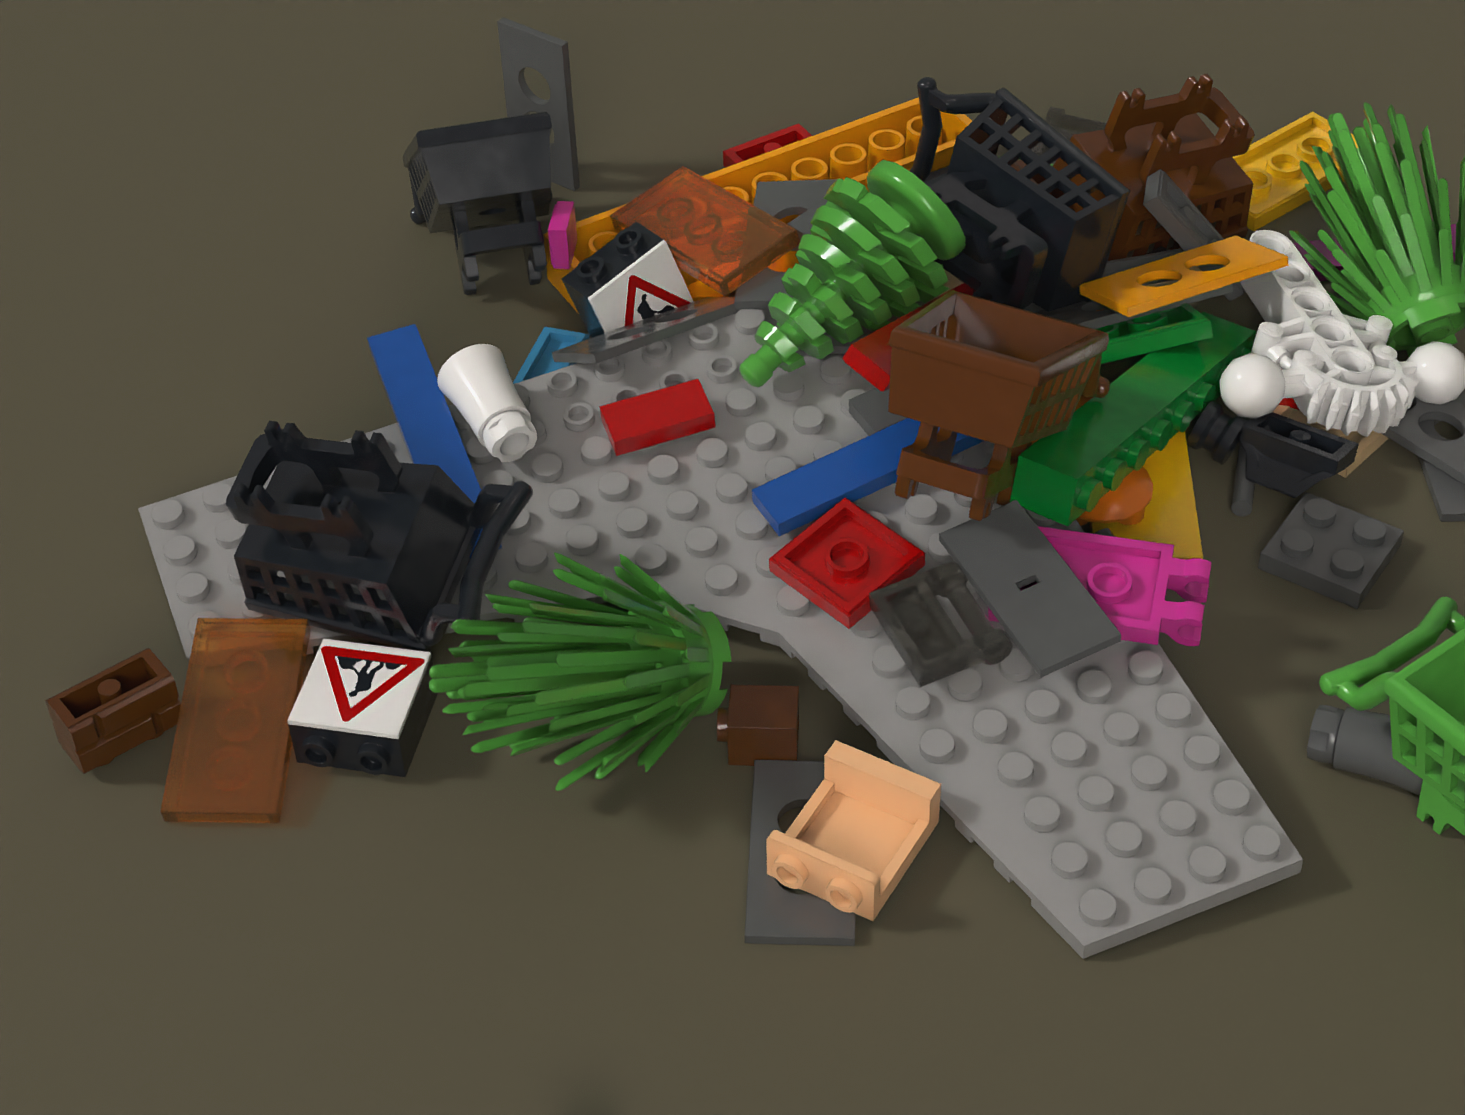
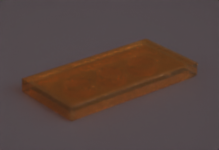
M684 166L610 215L614 228L619 232L637 221L665 240L678 268L724 296L733 292L800 243L795 228Z
M197 619L160 810L165 822L280 823L292 749V739L287 720L302 687L311 631L307 619Z

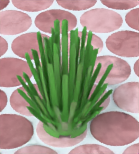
M1364 102L1363 111L1366 116L1363 122L1364 128L1357 126L1353 129V135L1358 148H1356L1343 115L1339 112L1331 114L1328 118L1331 128L1328 134L1345 184L1331 156L1323 151L1321 147L1312 146L1333 190L1329 191L1326 195L1309 164L1300 161V168L1309 184H1305V187L1310 193L1309 196L1343 251L1326 231L1320 229L1318 237L1344 269L1340 272L1299 231L1290 230L1291 237L1309 253L1304 255L1308 259L1307 262L1331 283V287L1336 293L1345 299H1339L1327 291L1342 314L1367 321L1370 316L1381 315L1392 321L1393 326L1386 343L1387 346L1395 350H1406L1410 357L1417 347L1433 341L1449 343L1451 345L1458 343L1455 333L1465 328V156L1460 164L1459 217L1456 223L1454 261L1448 183L1445 178H1440L1438 181L1428 125L1422 131L1423 139L1419 149L1433 221L1405 116L1401 113L1396 114L1393 105L1390 104L1387 114L1395 138L1393 147L1400 167L1399 171L1384 129L1378 124L1373 108L1369 103Z
M554 553L557 562L569 568L571 573L563 569H554L553 573L558 579L600 596L603 600L627 609L629 612L520 580H511L508 583L510 589L561 604L485 594L491 603H495L492 605V608L499 613L530 617L525 618L522 623L458 619L452 623L450 627L457 634L497 635L499 640H465L459 647L448 648V650L454 657L470 656L474 662L436 664L429 670V675L432 678L429 682V689L432 692H446L450 699H487L486 701L453 703L442 710L443 713L447 714L470 712L467 714V718L470 721L484 722L467 726L462 735L554 717L553 720H550V723L478 742L471 747L473 752L483 753L509 745L512 749L510 755L512 757L613 725L559 754L554 759V763L562 765L638 726L560 779L556 785V791L567 788L600 764L601 766L597 769L594 778L601 779L661 731L638 756L637 766L645 764L646 773L693 717L706 716L713 713L720 706L728 691L727 688L720 689L723 662H732L727 635L719 619L712 611L702 612L694 607L695 604L684 605L622 554H620V561L625 569L615 566L614 570L618 578L636 591L559 553ZM555 620H564V621H572V622H580V623H589V624H597V625H606V626L583 625V624H576V623H569V622H562V621H555ZM525 695V696H521V697L498 698V697H509V696Z

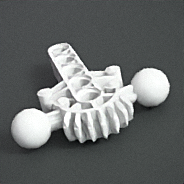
M1259 230L1251 235L1249 241L1288 256L1289 266L1240 281L1265 322L1259 324L1251 353L1233 359L1220 378L1221 398L1225 406L1236 415L1256 419L1272 413L1283 398H1293L1299 410L1307 417L1308 424L1317 422L1324 425L1326 431L1331 428L1341 430L1345 436H1348L1351 431H1357L1362 436L1368 437L1372 430L1377 433H1385L1389 426H1398L1400 420L1405 416L1407 409H1410L1414 397L1427 403L1445 404L1457 399L1465 389V356L1453 345L1433 341L1417 347L1406 361L1399 362L1396 359L1397 351L1386 345L1393 326L1390 319L1381 315H1373L1367 321L1342 314L1287 236L1272 230Z

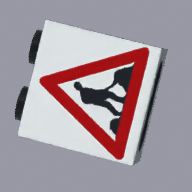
M637 221L630 227L620 231L613 240L592 256L581 261L575 269L561 279L591 338L694 302L667 242Z
M323 638L287 720L296 761L316 767H334L363 771L372 775L385 774L406 777L438 693H434L429 689V682L432 679L429 675V670L433 666L431 652Z

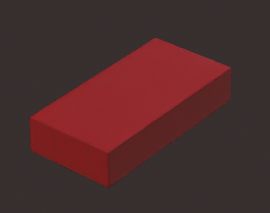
M699 379L599 406L602 423L616 456L716 428L714 412Z

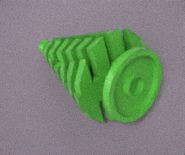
M882 160L868 172V190L865 185L848 177L844 180L838 178L829 187L823 198L827 200L826 205L816 209L810 222L813 224L810 229L811 234H805L801 237L798 246L799 250L795 254L799 264L795 263L792 269L788 268L781 279L787 294L782 292L775 293L768 304L771 317L778 321L776 325L779 328L767 321H762L754 336L756 342L762 345V347L755 354H750L740 364L739 371L748 384L757 388L763 386L773 376V371L778 366L784 371L792 372L806 365L804 357L796 353L799 350L798 348L820 360L834 351L832 340L823 334L825 332L843 345L847 342L851 343L864 334L861 325L870 331H876L891 323L887 320L892 315L901 317L921 307L915 303L916 301L927 303L950 289L943 285L949 281L943 266L934 260L937 258L949 260L956 257L965 248L966 238L959 222L947 205L916 175L895 162Z

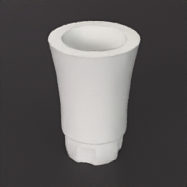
M475 344L453 354L439 371L437 378L439 389L457 407L472 428L479 442L487 448L493 457L499 458L501 462H512L522 458L528 450L535 446L537 432L531 422L530 413L511 380L502 352L490 344Z

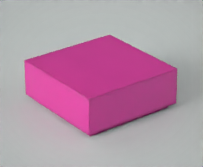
M557 201L553 209L548 227L550 258L553 269L571 268L577 244L575 206L573 201Z

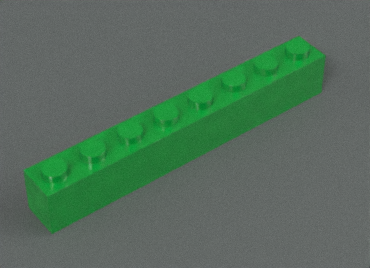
M1202 311L1201 314L1211 320L1212 338L1150 352L1110 383V390L1104 398L1093 397L1073 413L1066 430L1043 437L1022 452L1018 457L1010 502L1017 500L1023 508L1067 527L1085 511L1091 512L1100 498L1110 490L1115 491L1123 479L1133 470H1140L1149 456L1157 450L1162 451L1169 439L1179 431L1184 432L1190 422L1202 413L1211 401H1215L1221 396L1220 378L1222 373L1233 359L1251 353L1256 331Z

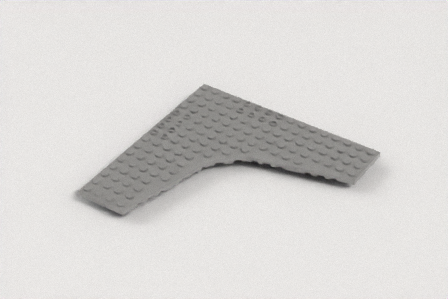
M917 301L915 302L916 304H918V305H920V306L926 304V303H923V302H921V301H920V302H917ZM741 309L733 315L597 364L576 363L515 383L514 386L530 413L531 422L537 432V441L535 446L528 450L522 458L512 462H501L499 458L493 457L487 448L479 442L472 428L454 404L448 406L481 490L487 484L513 486L517 481L526 482L533 489V496L503 537L501 542L502 549L498 550L483 586L480 620L488 621L508 617L515 619V622H523L525 618L530 617L499 613L492 608V605L495 603H491L485 594L561 604L510 589L508 583L511 580H520L598 604L607 603L600 596L558 579L553 573L554 569H563L570 573L571 571L557 562L554 553L562 554L636 591L618 578L614 570L615 566L625 569L620 561V554H622L684 605L695 604L694 607L702 612L712 611L719 619L725 631H728L731 625L760 634V641L780 646L791 659L796 656L808 669V676L822 690L827 688L843 705V712L856 726L862 724L876 739L877 747L893 764L941 783L940 806L955 820V828L970 843L975 841L994 860V868L1009 883L1014 881L1031 898V906L1082 959L1301 873L1303 858L1159 643L1158 645L1121 640L1112 646L1040 678L1000 622L988 621V606L939 541V533L971 520L969 518L972 498L919 482L915 496L910 495L909 499L896 496L894 493L895 482L853 502L925 552V566L850 629L770 572L769 558L816 520L782 536H778L754 505L752 489L867 437V433L849 413V399L876 387L844 362L842 358L845 354L830 353L820 360L799 350L796 353L804 357L806 365L792 372L784 371L778 366L773 371V376L763 386L757 388L748 384L741 376L739 368L740 364L750 354H755L762 347V345L756 342L754 337L760 323L767 321L779 328L776 325L778 321L771 317L769 309ZM892 315L887 321L893 322L900 317ZM699 379L714 412L716 428L616 456L602 423L599 406ZM398 423L365 433L369 440L373 432L382 433L400 463H412ZM349 438V439H346V440H343V441H340V442H348V443H351V439H352V438ZM983 441L953 455L950 462L976 469L987 467L992 457L995 443ZM274 471L272 472V474L266 481L265 485L263 486L265 490L271 480ZM237 476L138 508L192 672L260 662L264 659L266 653L279 651L291 652L292 657L313 654L314 646H320L323 638L369 644L368 640L248 610L244 603L246 598L234 554L249 524H243L235 520L226 506V498ZM998 493L996 494L992 510L1002 506L996 504ZM1023 508L1037 526L1084 532L1077 520L1067 527ZM278 571V576L286 578L282 571ZM301 575L303 582L310 583L308 576ZM462 577L459 581V584L456 588V591L450 604L459 603L460 584ZM326 580L329 588L336 589L332 581ZM350 584L354 593L361 595L357 585ZM376 589L380 599L387 600L382 590ZM284 593L287 600L295 601L293 595ZM310 599L312 606L321 608L319 601ZM336 605L340 614L348 615L345 607ZM363 611L367 621L375 622L370 612ZM391 618L395 628L404 630L398 619ZM452 623L448 624L445 634L455 632L450 627Z

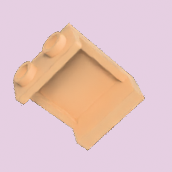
M835 740L824 755V780L786 833L773 830L766 839L767 875L776 878L786 887L801 889L824 899L840 911L853 912L874 921L939 823L941 783Z

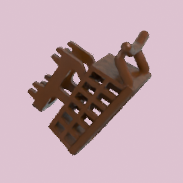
M1208 73L1201 75L1199 82L1194 76L1187 78L1179 93L1145 100L1146 95L1141 88L1134 89L1132 96L1127 91H1122L1116 99L1105 129L1074 134L1069 140L1130 190L1108 261L1126 258L1128 252L1134 250L1132 257L1145 255L1149 245L1155 243L1153 250L1160 246L1167 248L1169 239L1172 236L1162 225L1155 229L1158 221L1143 205L1147 177L1160 169L1166 172L1196 207L1202 204L1200 212L1210 224L1216 222L1215 229L1224 239L1235 235L1241 238L1246 237L1253 182L1232 157L1245 154L1249 150L1255 134L1248 121L1240 115L1224 94L1217 88L1212 87L1213 79ZM1196 113L1204 114L1219 128L1215 136ZM1059 158L1053 167L1060 171L1068 164ZM1017 160L1011 165L1017 171L1027 166L1022 160ZM1037 174L1030 180L1038 185L1046 179ZM1080 174L1070 179L1077 186L1087 181ZM1058 188L1049 193L1056 199L1064 195ZM1099 190L1090 194L1097 201L1106 197ZM1077 203L1069 207L1075 212L1084 209ZM1144 221L1140 234L1135 235L1139 223ZM1174 240L1173 247L1168 249H1179L1181 246Z
M954 290L949 291L891 331L888 344L892 347L888 412L921 422L915 442L901 450L896 475H898L894 492L896 496L909 499L910 495L915 496L920 482L970 497L972 501L969 518L977 521L990 516L997 493L996 504L1003 506L1010 503L1019 455L1032 445V441L1066 430L1081 396L1104 398L1108 394L1110 382L1108 379L1099 376L1102 352L1107 350L1109 342L1108 333ZM958 433L995 443L992 457L987 467L976 469L950 462Z

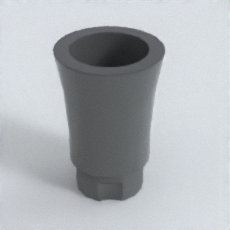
M1319 705L1315 711L1310 729L1307 758L1333 764L1334 769L1367 776L1398 786L1420 796L1423 779L1400 764L1392 756L1390 714L1367 710L1357 711L1353 707L1348 706L1343 710L1333 706Z

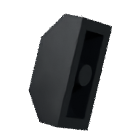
M1274 412L1256 419L1252 418L1243 425L1240 441L1246 452V479L1293 498H1296L1319 481L1332 477L1355 461L1359 445L1356 442Z

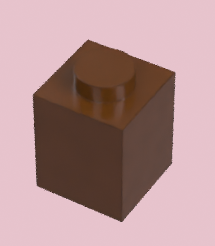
M730 684L729 707H718L717 742L728 743V765L754 766V760L797 761L799 686Z

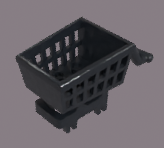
M924 77L920 79L917 83L923 127L914 163L909 171L923 182L931 173L942 129L941 111L950 114L981 113L956 137L947 175L930 186L959 222L966 238L965 248L956 257L949 260L937 258L934 261L941 264L946 271L976 290L972 296L1015 308L1025 309L1033 302L1049 312L1082 301H1091V299L1080 294L1079 285L1102 278L1130 190L1006 88L997 90L996 94H945L937 89V83L933 78ZM1007 115L1012 117L1006 122ZM1022 126L1030 134L1019 141L1011 134ZM1042 142L1049 150L1038 156L1031 149ZM1001 144L1009 151L998 158L996 155ZM1059 158L1068 164L1060 171L1050 165ZM1020 159L1027 166L1017 171L1011 165ZM1040 174L1046 179L1045 181L1037 185L1030 180L1035 175ZM1078 174L1087 180L1079 186L1070 180ZM1056 188L1064 193V195L1057 199L1049 194ZM1099 190L1106 197L1097 201L1090 194ZM1077 203L1084 209L1075 212L1069 207Z
M547 112L420 130L403 154L404 167L408 168L415 206L410 211V217L415 224L426 222L430 234L453 230L465 295L476 294L475 281H479L476 255L523 247L529 284H539L542 279L541 271L545 270L547 260L541 222L537 221L536 217L549 215V206L553 197L550 168V134L552 123ZM519 220L517 224L469 231V227Z
M269 420L264 430L265 434L260 435L254 441L226 498V506L235 520L243 524H249L234 554L246 598L244 603L248 610L395 648L430 652L432 646L440 642L449 623H453L458 619L480 620L484 583L503 537L533 496V489L529 484L523 481H517L513 486L487 484L479 492L474 504L438 465L400 463L382 433L373 432L369 440L364 431L355 430L351 443L307 438L295 423H286L284 429H281L277 421ZM274 471L271 480L265 490L263 486L265 485L266 481ZM278 571H282L286 578L278 576ZM301 575L308 576L310 583L303 582ZM462 577L460 584L459 603L450 604L456 591V588L459 584V581ZM326 580L332 581L336 589L329 588ZM350 584L357 585L361 595L355 594ZM376 589L382 590L387 600L380 599ZM284 593L293 595L295 601L287 600ZM310 599L319 601L321 608L312 606ZM336 605L345 607L348 615L340 614ZM363 611L370 612L375 622L367 621ZM391 618L398 619L404 630L395 628Z

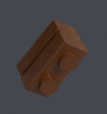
M146 648L45 700L50 717L54 722L53 726L59 743L83 774L96 767L109 764L115 757L147 740L161 736L166 730L185 721L182 705L178 699L179 694L175 680L150 648Z

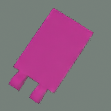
M1037 526L1121 633V640L1158 645L1159 635L1162 632L1181 645L1199 646L1205 605L1201 603L1207 601L1212 562L1201 558H1173L1174 545ZM1036 582L1020 588V590L1022 591L1026 588H1029L1035 585ZM1167 590L1175 591L1187 601H1166ZM988 607V621L999 622Z

